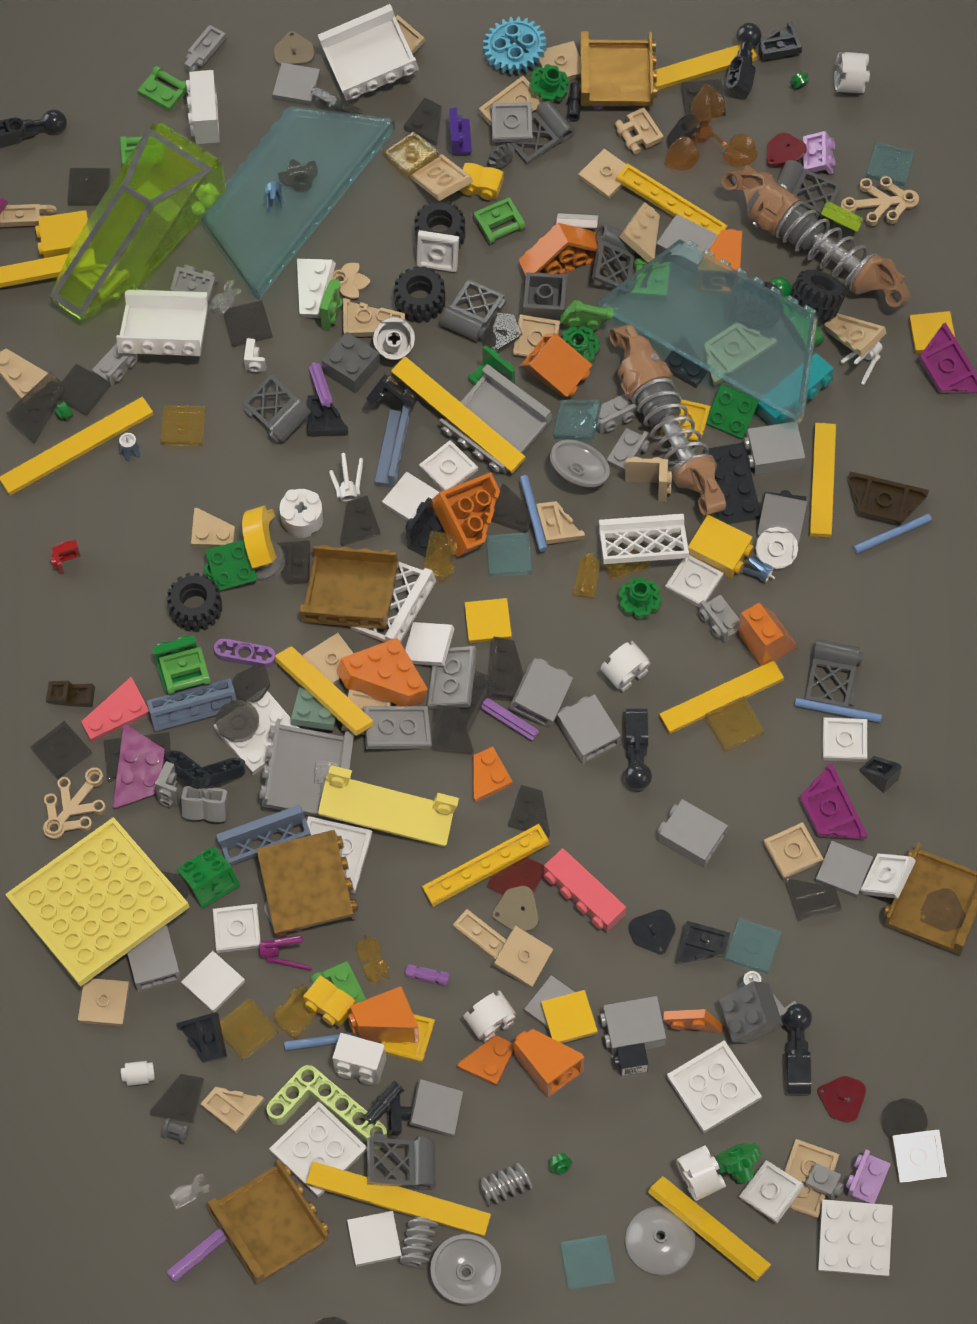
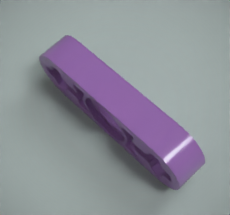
M220 639L214 645L215 655L222 661L261 668H270L275 664V652L268 646L230 639ZM224 646H227L228 650H225L224 653H221L220 649H223ZM243 649H248L251 651L249 657L242 658L239 656V652ZM265 654H269V658H267L266 661H264L262 657H264Z

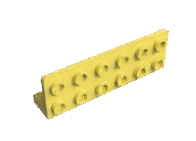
M330 765L325 779L318 815L442 847L447 845L453 813L457 808L459 798L437 793L434 801L352 780L350 779L352 770Z

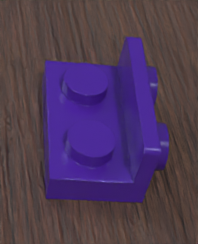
M449 108L452 155L471 154L470 120L468 118L462 119V115L457 114V108Z

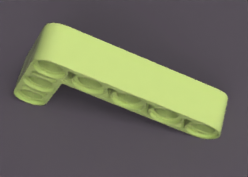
M310 1065L300 1068L267 1105L269 1121L274 1125H283L310 1096L316 1102L319 1101L365 1143L375 1132L386 1134L387 1137L386 1128L379 1121L375 1125H372L367 1120L362 1125L354 1124L357 1118L365 1119L363 1115L367 1111L315 1067ZM307 1075L314 1077L311 1082L302 1080ZM324 1089L331 1091L328 1096H321L320 1092ZM290 1092L299 1093L295 1099L287 1097ZM344 1103L348 1105V1108L340 1111L337 1109V1106ZM280 1108L283 1110V1113L275 1116L272 1114L273 1110ZM374 1144V1149L383 1148L380 1144Z

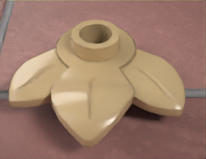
M359 263L345 264L341 270L333 272L332 279L343 280L340 282V293L346 298H359L358 290H362L370 284L368 277L358 273Z

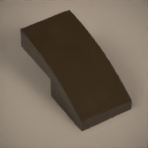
M49 681L46 702L64 706L92 707L95 686L92 683L71 684L70 681Z

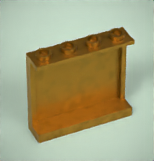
M581 31V106H653V98H657V86H653V83L657 82V70H653V67H656V55H653V52H656V40H652V32H649L648 40H589V31Z
M328 545L313 546L314 560L305 603L301 604L299 611L302 622L386 629L399 566L397 553L390 550L374 551L368 548L351 549L349 547L337 548Z
M335 830L257 849L273 928L278 938L286 937L287 932L347 917H352L353 920L356 919L355 912L358 911L356 899H352L350 891L354 890L351 877L347 878L345 871L349 869L346 856L342 857L341 853L344 843L342 836H338Z
M918 842L916 848H911L908 854L916 862L899 898H893L892 905L887 904L883 917H886L885 926L961 956L977 916V871L920 849L921 843Z
M279 1159L276 1160L275 1167L218 1201L216 1198H213L207 1202V1210L224 1233L227 1241L256 1286L327 1243L328 1233L330 1232L326 1223L323 1220L319 1221L315 1215L317 1211L311 1202L307 1203L303 1197L305 1193L299 1183L295 1184L291 1179L292 1173L286 1164L282 1165Z

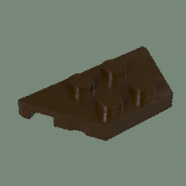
M851 471L848 477L858 515L896 525H901L928 497L929 493L927 489Z

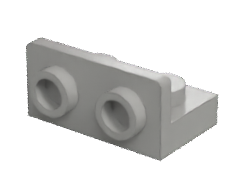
M185 264L183 268L177 266L170 290L207 292L208 301H210L215 283L219 282V279L214 277L215 273L203 270L202 273L195 272V267Z
M116 343L92 369V374L112 387L123 378L124 373L136 364L137 354L118 353Z
M622 394L589 410L588 416L599 433L602 434L606 431L614 430L624 422H631L637 417V406L631 404L625 394Z
M626 428L607 458L608 464L625 473L626 459L640 457L642 452L645 453L650 445V441H648L649 433L644 431L643 435H640Z
M721 594L707 603L704 600L700 602L699 615L704 622L707 621L709 623L711 631L716 638H720L724 643L739 634L740 619Z
M167 761L155 783L157 799L166 807L174 806L178 808L177 773H175L174 764Z

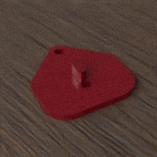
M779 133L767 143L768 165H784L787 160L798 161L807 152V146L804 142L788 133Z
M842 1076L820 1086L817 1093L831 1118L851 1123L858 1118L866 1094V1087L860 1080Z

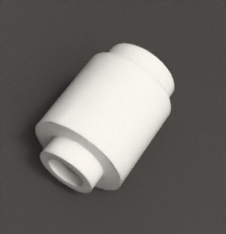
M153 1062L125 1063V1068H121L122 1082H127V1086L149 1084V1081H155Z

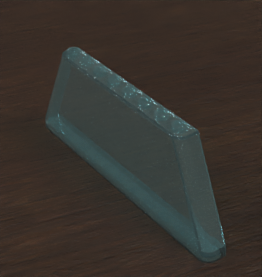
M297 106L286 108L279 121L272 125L270 132L261 138L257 148L249 153L248 159L244 164L239 165L235 175L226 181L222 191L214 196L213 202L209 207L204 208L201 214L203 227L253 297L258 300L261 299L393 133L395 121L387 117ZM270 182H278L282 186L281 195L284 204L282 202V211L278 209L275 198L272 209L268 212V196L265 205H263L266 197L265 188Z
M681 239L600 299L597 307L613 308L614 318L627 325L631 324L635 330L794 421L801 423L805 415L818 316L815 315L816 310L808 305H805L804 308L798 305L799 301L791 296L783 297L781 295L782 291L773 286L770 289L765 287V282L757 277L751 279L747 277L749 273L738 267L735 270L731 268L732 264L721 258L718 261L714 258L715 254L707 249H704L702 252L697 249L698 245L690 240L684 242Z

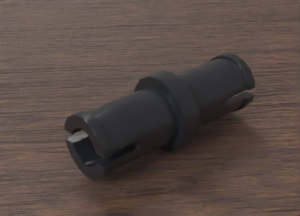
M572 82L570 84V96L567 98L569 106L567 118L571 121L580 119V82Z
M393 1081L381 1096H377L374 1105L363 1115L364 1118L372 1125H375L387 1110H391L394 1101L404 1092L402 1086Z

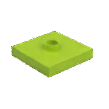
M826 201L821 212L822 215L832 219L835 223L857 232L863 220L862 217L829 201Z

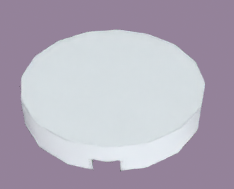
M769 528L757 539V557L764 563L771 565L774 570L785 569L797 557V540L785 528Z

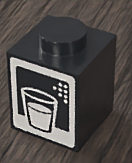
M644 1043L617 1047V1055L613 1057L615 1069H620L621 1076L648 1072L649 1064Z

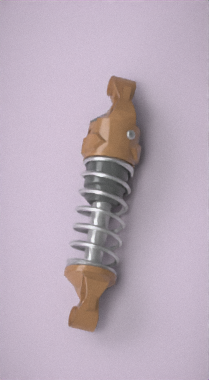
M747 165L744 170H735L723 175L722 185L725 189L744 191L748 207V218L753 221L752 224L757 228L761 227L776 238L783 237V243L790 242L795 246V251L811 249L807 256L808 260H812L819 251L822 252L825 256L820 263V269L825 268L833 260L837 263L832 272L833 277H837L843 269L850 272L844 282V286H849L850 291L854 294L859 295L882 289L885 294V300L891 307H897L909 301L910 292L904 283L906 277L897 271L892 259L882 258L877 254H871L866 257L867 249L865 245H859L854 248L855 242L852 236L842 238L841 228L830 229L828 219L818 220L817 212L815 210H807L804 202L796 197L795 194L790 193L787 190V186L776 183L772 174L757 172ZM733 176L736 178V184L732 181ZM823 222H825V223L827 224V225H826L825 233H824V224H823ZM834 231L839 232L837 242L830 239L828 235ZM846 240H851L849 251L840 246ZM858 249L864 250L861 260L853 255ZM896 292L900 295V301L895 298Z
M631 324L610 329L609 337L612 345L624 349V359L617 369V374L622 382V391L628 400H631L633 404L638 406L637 412L644 415L643 424L654 427L650 437L662 439L657 445V450L661 452L669 451L664 459H668L674 452L678 457L677 460L668 461V464H676L671 470L674 483L679 488L691 489L700 493L698 505L703 515L725 510V497L715 480L717 463L712 455H708L709 448L707 445L701 443L702 435L700 432L694 430L695 422L692 418L688 417L686 406L681 405V396L679 393L674 392L675 384L673 383V374L666 362H662L659 354L653 350L650 342L638 335ZM680 408L684 410V416H680ZM686 420L691 423V429H682L681 426ZM658 428H663L665 434L655 436L654 432ZM692 433L698 436V442L688 441ZM666 440H669L672 445L668 448H661V445ZM699 445L705 449V454L695 455L694 452L698 449Z

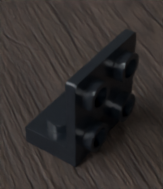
M384 374L366 398L373 404L375 400L380 401L389 390L410 407L417 401L416 393L408 387L405 389L398 384L400 381L391 374L389 376Z
M430 497L425 502L419 504L416 511L417 514L414 518H410L405 526L408 549L428 560L446 536L438 517L433 514V502Z

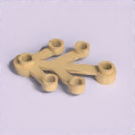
M884 176L880 179L879 185L881 189L888 190L896 195L890 197L872 186L870 179L864 178L860 182V190L868 192L875 198L855 200L852 197H847L842 200L841 207L854 214L858 208L878 207L874 212L868 213L866 218L868 225L875 226L878 224L879 218L891 205L899 204L895 210L888 211L886 216L888 223L895 224L905 209H913L917 206L919 196L913 190L903 191L892 184L890 177Z
M90 768L85 774L86 782L72 800L70 798V779L61 777L58 780L57 785L61 791L63 811L58 817L55 808L58 804L56 795L50 793L44 797V803L48 811V820L44 823L43 831L48 838L58 839L65 831L81 829L85 832L89 831L92 828V821L89 817L84 816L80 820L66 821L73 815L91 812L101 815L106 811L105 803L102 800L80 805L93 787H98L103 783L104 777L100 769ZM93 777H98V778H99V779H98L97 781H95V782L91 781V779H92ZM63 782L68 783L66 787L61 786ZM49 799H55L53 803H47ZM97 805L103 806L100 810L95 809ZM87 821L89 822V825L82 826V823ZM53 827H58L57 831H51Z

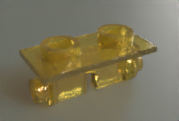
M635 550V551H631V552H629V553H631V554H639L640 552L637 551V550ZM650 561L605 564V567L609 570L611 580L649 568Z
M589 552L586 556L580 557L573 595L589 598L595 597L601 560L596 559L594 553Z
M364 935L365 940H360L356 943V950L362 963L370 961V963L363 966L368 981L375 984L380 981V977L390 979L387 972L389 967L381 957L379 942Z

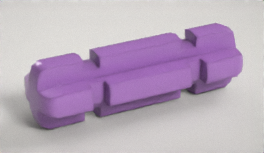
M411 964L407 965L405 975L408 978L414 979L417 977V980L430 983L438 982L439 985L444 986L448 984L450 978L447 972L441 971L438 973V970L424 967L417 968V966Z

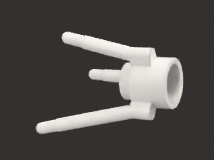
M879 341L863 357L859 356L854 361V364H858L863 358L867 360L872 359L861 381V385L866 383L873 367L880 359L879 353L882 351V345ZM853 351L845 358H843L841 360V363L843 364L846 361L850 360L855 355H857V353Z
M342 453L344 482L341 483L340 487L334 472L330 470L329 474L336 489L337 498H340L342 502H352L357 499V496H360L359 488L363 458L359 459L356 483L354 485L352 481H349L346 455Z

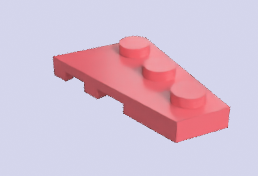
M130 677L81 722L90 741L93 742L123 728V725H130L149 716L150 712L132 677Z

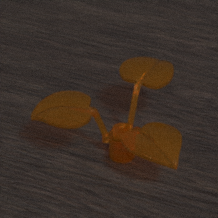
M704 84L691 106L694 117L702 121L700 127L693 134L694 143L686 136L678 138L666 154L665 165L680 170L692 168L698 162L700 155L698 149L695 148L698 144V137L705 139L712 136L723 146L727 147L723 157L732 166L748 165L757 158L758 154L754 141L748 135H735L731 138L730 143L727 144L712 131L709 122L711 118L718 119L723 115L725 103L716 89L708 84Z

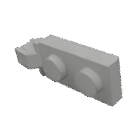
M209 25L188 50L187 60L184 63L185 71L188 73L194 72L198 66H203L227 38L226 33Z

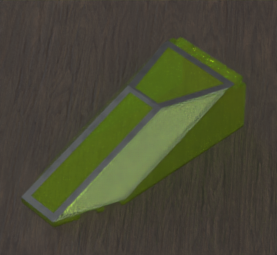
M159 122L157 125L152 124L134 148L74 241L52 289L50 299L81 320L102 309L101 305L113 298L115 300L119 299L120 294L128 289H136L226 191L223 165L221 162H218L219 159L207 151L204 153V149L192 141L188 143L189 140L178 132L174 131L172 133L173 129L162 122Z

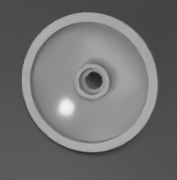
M562 440L557 442L550 452L551 463L557 473L572 484L581 487H597L604 484L609 477L610 468L607 460L599 451L586 443L576 440Z
M655 1206L641 1211L632 1219L626 1231L625 1245L629 1258L640 1270L651 1275L665 1276L678 1272L690 1261L695 1248V1234L691 1227L664 1206ZM662 1233L665 1235V1238L659 1240L656 1237L657 1234Z
M461 1234L447 1239L437 1248L431 1261V1278L435 1288L444 1298L457 1304L469 1305L486 1299L496 1289L501 1276V1262L495 1248L488 1241L476 1235ZM468 1270L471 1274L468 1277H464L462 1272Z

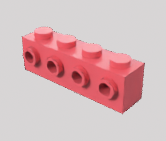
M563 848L544 865L545 879L551 885L555 884L559 887L561 894L566 899L574 901L576 908L582 914L589 915L592 918V923L598 929H604L606 932H609L626 915V906Z

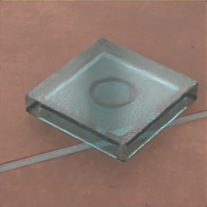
M876 142L866 178L880 181L882 177L888 176L892 179V184L905 187L915 151Z
M561 400L553 437L555 439H594L602 406L601 401Z
M529 533L487 535L490 576L532 574Z
M739 918L725 961L768 974L781 931Z
M607 1235L560 1242L569 1290L615 1282Z

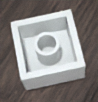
M340 1033L333 1055L335 1073H338V1076L345 1079H350L351 1077L359 1079L361 1083L372 1085V1083L379 1084L386 1062L385 1045Z

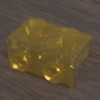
M437 531L430 532L424 569L432 570L435 576L441 577V580H446L449 575H453L455 563H452V558L458 550L455 535Z
M304 984L299 988H294L289 995V1000L284 1005H279L274 1012L275 1024L295 1040L319 1014L317 1011L312 1013L305 1007L303 996L307 992V986Z

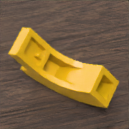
M265 505L245 511L243 515V537L252 568L272 563L277 558L269 533V523L275 517L273 509L266 510Z

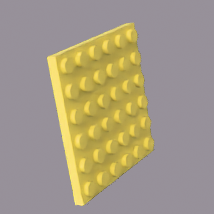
M114 817L5 894L10 903L80 987L190 907L183 896Z

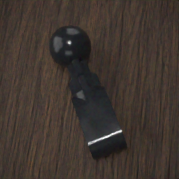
M744 23L737 30L736 38L741 45V50L738 51L737 57L731 61L726 80V87L740 98H745L749 95L756 69L752 65L753 53L751 50L759 44L762 34L760 28L754 23Z
M52 109L47 111L42 119L22 120L17 117L0 120V147L21 143L24 138L35 135L39 131L45 130L48 134L58 135L65 130L67 119L61 111Z
M626 709V747L628 756L631 757V765L624 772V780L629 788L643 790L649 786L652 780L651 770L644 764V757L647 755L648 709Z
M797 1003L791 1005L783 1015V1022L791 1031V1040L788 1042V1052L786 1055L787 1094L811 1095V1055L808 1050V1042L805 1040V1030L812 1022V1014L808 1007Z

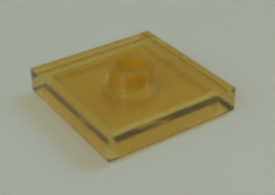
M413 132L384 150L383 155L408 177L438 158L439 152L417 133Z
M164 405L161 445L203 446L206 407Z
M744 696L705 714V718L725 752L764 734L763 727Z
M250 998L220 1021L223 1038L243 1061L279 1033L276 1027Z

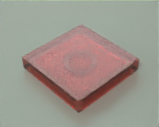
M525 857L493 874L487 888L504 895L508 889L526 886L535 893L544 876V865Z

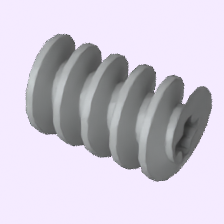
M519 1163L515 1164V1171L510 1166L507 1167V1175L502 1170H499L498 1178L494 1174H490L489 1181L485 1177L481 1178L482 1192L489 1206H491L490 1199L499 1203V1195L507 1200V1192L509 1191L513 1196H516V1188H519L524 1193L525 1184L530 1189H533L525 1168Z
M412 1217V1220L408 1221L410 1229L406 1230L408 1238L404 1239L406 1247L402 1248L404 1256L400 1257L401 1264L415 1269H425L422 1264L429 1263L430 1259L424 1255L432 1253V1250L427 1248L426 1245L434 1244V1241L430 1240L428 1236L436 1235V1232L430 1230V1227H437L438 1223L424 1217Z

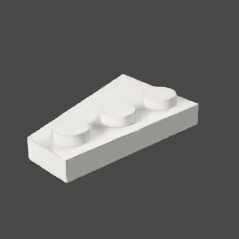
M297 259L299 312L302 317L321 318L320 306L336 265L333 260Z

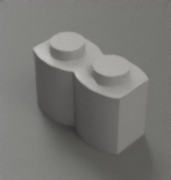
M191 786L184 787L181 796L182 817L190 820L226 821L228 814V791L221 788L196 789Z

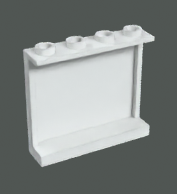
M390 4L318 34L321 46L346 101L355 99L368 91H374L387 83H393L396 79L411 75L419 70L416 59L412 55Z
M126 289V306L120 335L116 337L118 353L201 355L208 314L207 292Z

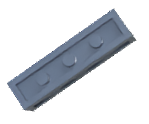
M405 403L403 404L402 411L390 410L375 486L393 488L397 484L411 418L410 406Z
M230 678L147 700L155 731L230 712L238 708Z
M297 805L216 835L223 849L226 861L233 865L258 856L257 849L249 847L253 840L259 839L263 841L259 847L262 848L310 836L311 833L301 806ZM303 824L304 832L298 834L291 833L295 825ZM273 833H283L281 840L276 842L270 840ZM234 847L242 848L239 855L230 858L228 849Z

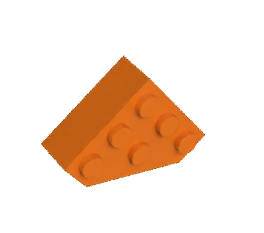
M557 223L531 249L527 250L518 261L525 275L526 272L566 274L575 271V266L584 263L586 266L595 263L598 245L595 239L596 232Z
M491 472L441 491L432 498L435 513L457 557L476 550L486 540V532L491 523L495 502L500 493V489Z
M398 638L341 658L337 673L347 689L367 693L371 698L382 702L386 700L397 704L396 706H415L423 703L428 690Z

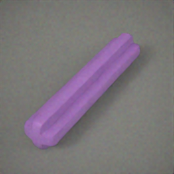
M313 362L309 366V370L322 406L330 407L333 399L322 367L319 363Z
M487 698L483 701L481 705L482 710L532 741L537 737L538 729L491 699Z
M218 1229L167 1271L171 1280L174 1282L178 1281L227 1240L224 1233Z

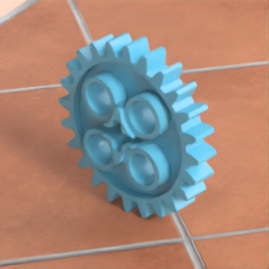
M510 17L509 22L502 19V25L495 23L496 29L489 28L490 34H485L486 40H483L485 59L489 60L490 66L494 65L495 70L501 68L502 73L509 70L511 75L513 70H516L520 74V69L528 72L527 67L530 66L534 69V62L541 63L540 57H545L544 51H547L544 31H541L540 25L535 26V21L528 23V18L521 21L520 17H518L516 21H513V18Z

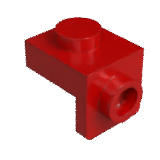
M76 540L65 541L51 548L53 556H50L53 568L58 567L60 574L64 573L62 562L81 557Z

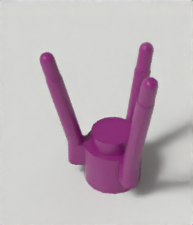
M302 935L260 941V957L267 958V963H278L312 970V967L275 958V956L280 954V946L302 943Z

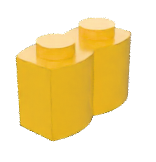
M465 163L463 171L472 177L473 182L459 191L468 196L479 195L485 200L497 199L504 181L503 171L491 167H482L474 163Z
M322 976L317 978L303 996L305 1007L312 1013L317 1011L322 1014L323 1020L331 1026L335 1024L340 1027L348 1018V1015L351 1014L350 1006L356 1004V1001L351 996Z

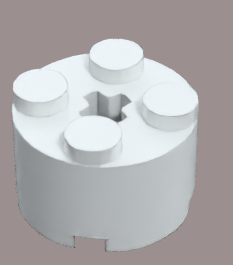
M838 53L836 59L838 67L837 71L834 72V86L837 92H865V83H868L870 78V72L866 71V66L869 62L868 54Z
M391 317L383 320L377 326L373 341L375 348L382 356L388 359H400L412 350L415 342V333L412 326L406 320ZM393 332L396 333V336H400V340H397L396 344H393L392 340L388 339V337L392 336Z
M307 489L288 490L281 500V522L291 536L306 538L321 528L323 524V511L321 500L316 492Z
M631 641L630 644L627 642L609 656L611 658L608 664L604 662L600 670L617 689L624 692L632 685L631 681L636 677L641 679L647 674V668L651 663L640 648Z
M498 991L497 996L494 993L486 996L473 1006L474 1012L469 1014L467 1011L463 1016L478 1039L486 1043L496 1035L495 1032L502 1028L504 1031L514 1024L513 1020L516 1018V1012L502 992Z
M705 1145L676 1160L683 1181H686L689 1187L687 1189L695 1201L726 1187L722 1176L716 1172L719 1169V1165L714 1156L711 1157Z

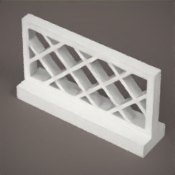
M684 514L599 520V537L604 564L689 558ZM664 539L671 542L668 546L661 544ZM642 541H645L649 545L646 548H644L639 544ZM623 542L624 544L628 545V547L622 549L618 547V545H620ZM675 546H678L682 548L683 551H674L672 549ZM656 547L661 551L653 553L651 550ZM633 549H635V550L639 551L640 553H639V554H631V553H629V552L632 551ZM612 550L619 553L617 556L607 555Z
M399 562L398 568L401 570V573L397 574L396 580L404 578L406 585L394 589L393 595L396 602L391 603L390 610L398 607L399 612L396 616L388 618L387 624L389 629L385 635L377 633L376 628L350 626L351 630L383 642L395 638L402 642L436 583L433 571L427 568L421 570ZM413 574L419 576L417 581L408 584L407 576ZM408 590L409 595L407 598L398 601L396 594Z

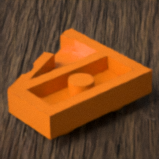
M493 746L474 755L475 803L513 785L512 779Z
M706 1009L664 1011L663 1020L675 1030L687 1029L722 1033L723 1024Z
M495 1035L460 1061L457 1069L497 1087L514 1053V1043Z

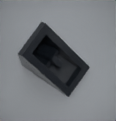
M873 756L859 770L881 792L885 793L899 780L902 767L899 763Z

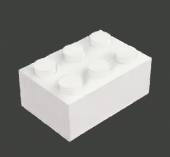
M213 70L189 72L190 80H186L191 137L195 136L196 144L219 143L218 106Z

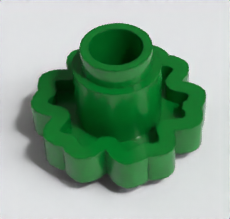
M546 64L544 68L537 67L530 76L529 89L533 96H539L541 102L551 101L553 103L554 100L561 101L568 92L569 79L565 72L559 71L557 66Z
M581 326L579 329L570 327L563 332L562 339L590 363L595 361L594 354L600 352L599 338L594 336L592 329L586 326Z
M643 577L631 578L629 584H623L619 591L620 609L627 616L634 614V617L638 620L649 618L651 612H658L661 605L660 588L654 581L646 582Z
M742 1143L733 1146L731 1149L723 1150L717 1155L716 1159L719 1165V1173L727 1172L732 1174L737 1183H745L753 1179V1165L759 1161V1157L762 1155L759 1146L756 1143Z

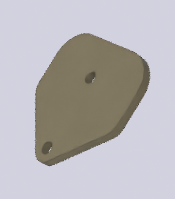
M290 31L275 45V61L280 66L281 63L292 65L310 63L314 58L313 44L298 33Z
M526 886L508 889L493 911V918L511 930L514 926L519 927L523 931L534 929L539 923V915L533 891Z

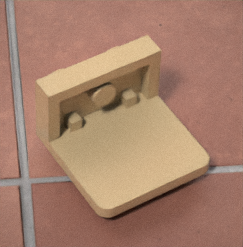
M632 457L626 459L625 481L659 483L658 502H667V494H671L672 471H668V459L659 457L652 459Z

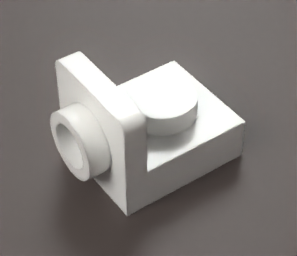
M247 338L244 355L245 370L251 372L266 371L265 358L259 357L260 349L256 347L255 339Z

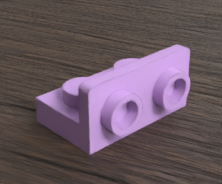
M826 131L803 136V142L807 146V152L803 156L804 169L811 172L826 170L829 175L833 174V166L836 165L833 155V149H835L834 139L830 138Z
M866 1149L864 1155H858L854 1165L858 1170L855 1176L850 1175L846 1184V1188L849 1189L847 1197L862 1203L875 1204L891 1163L869 1155L870 1151Z

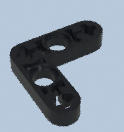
M172 750L165 754V762L174 764L177 776L196 789L206 788L245 774V761L241 758H229L201 767L181 751Z

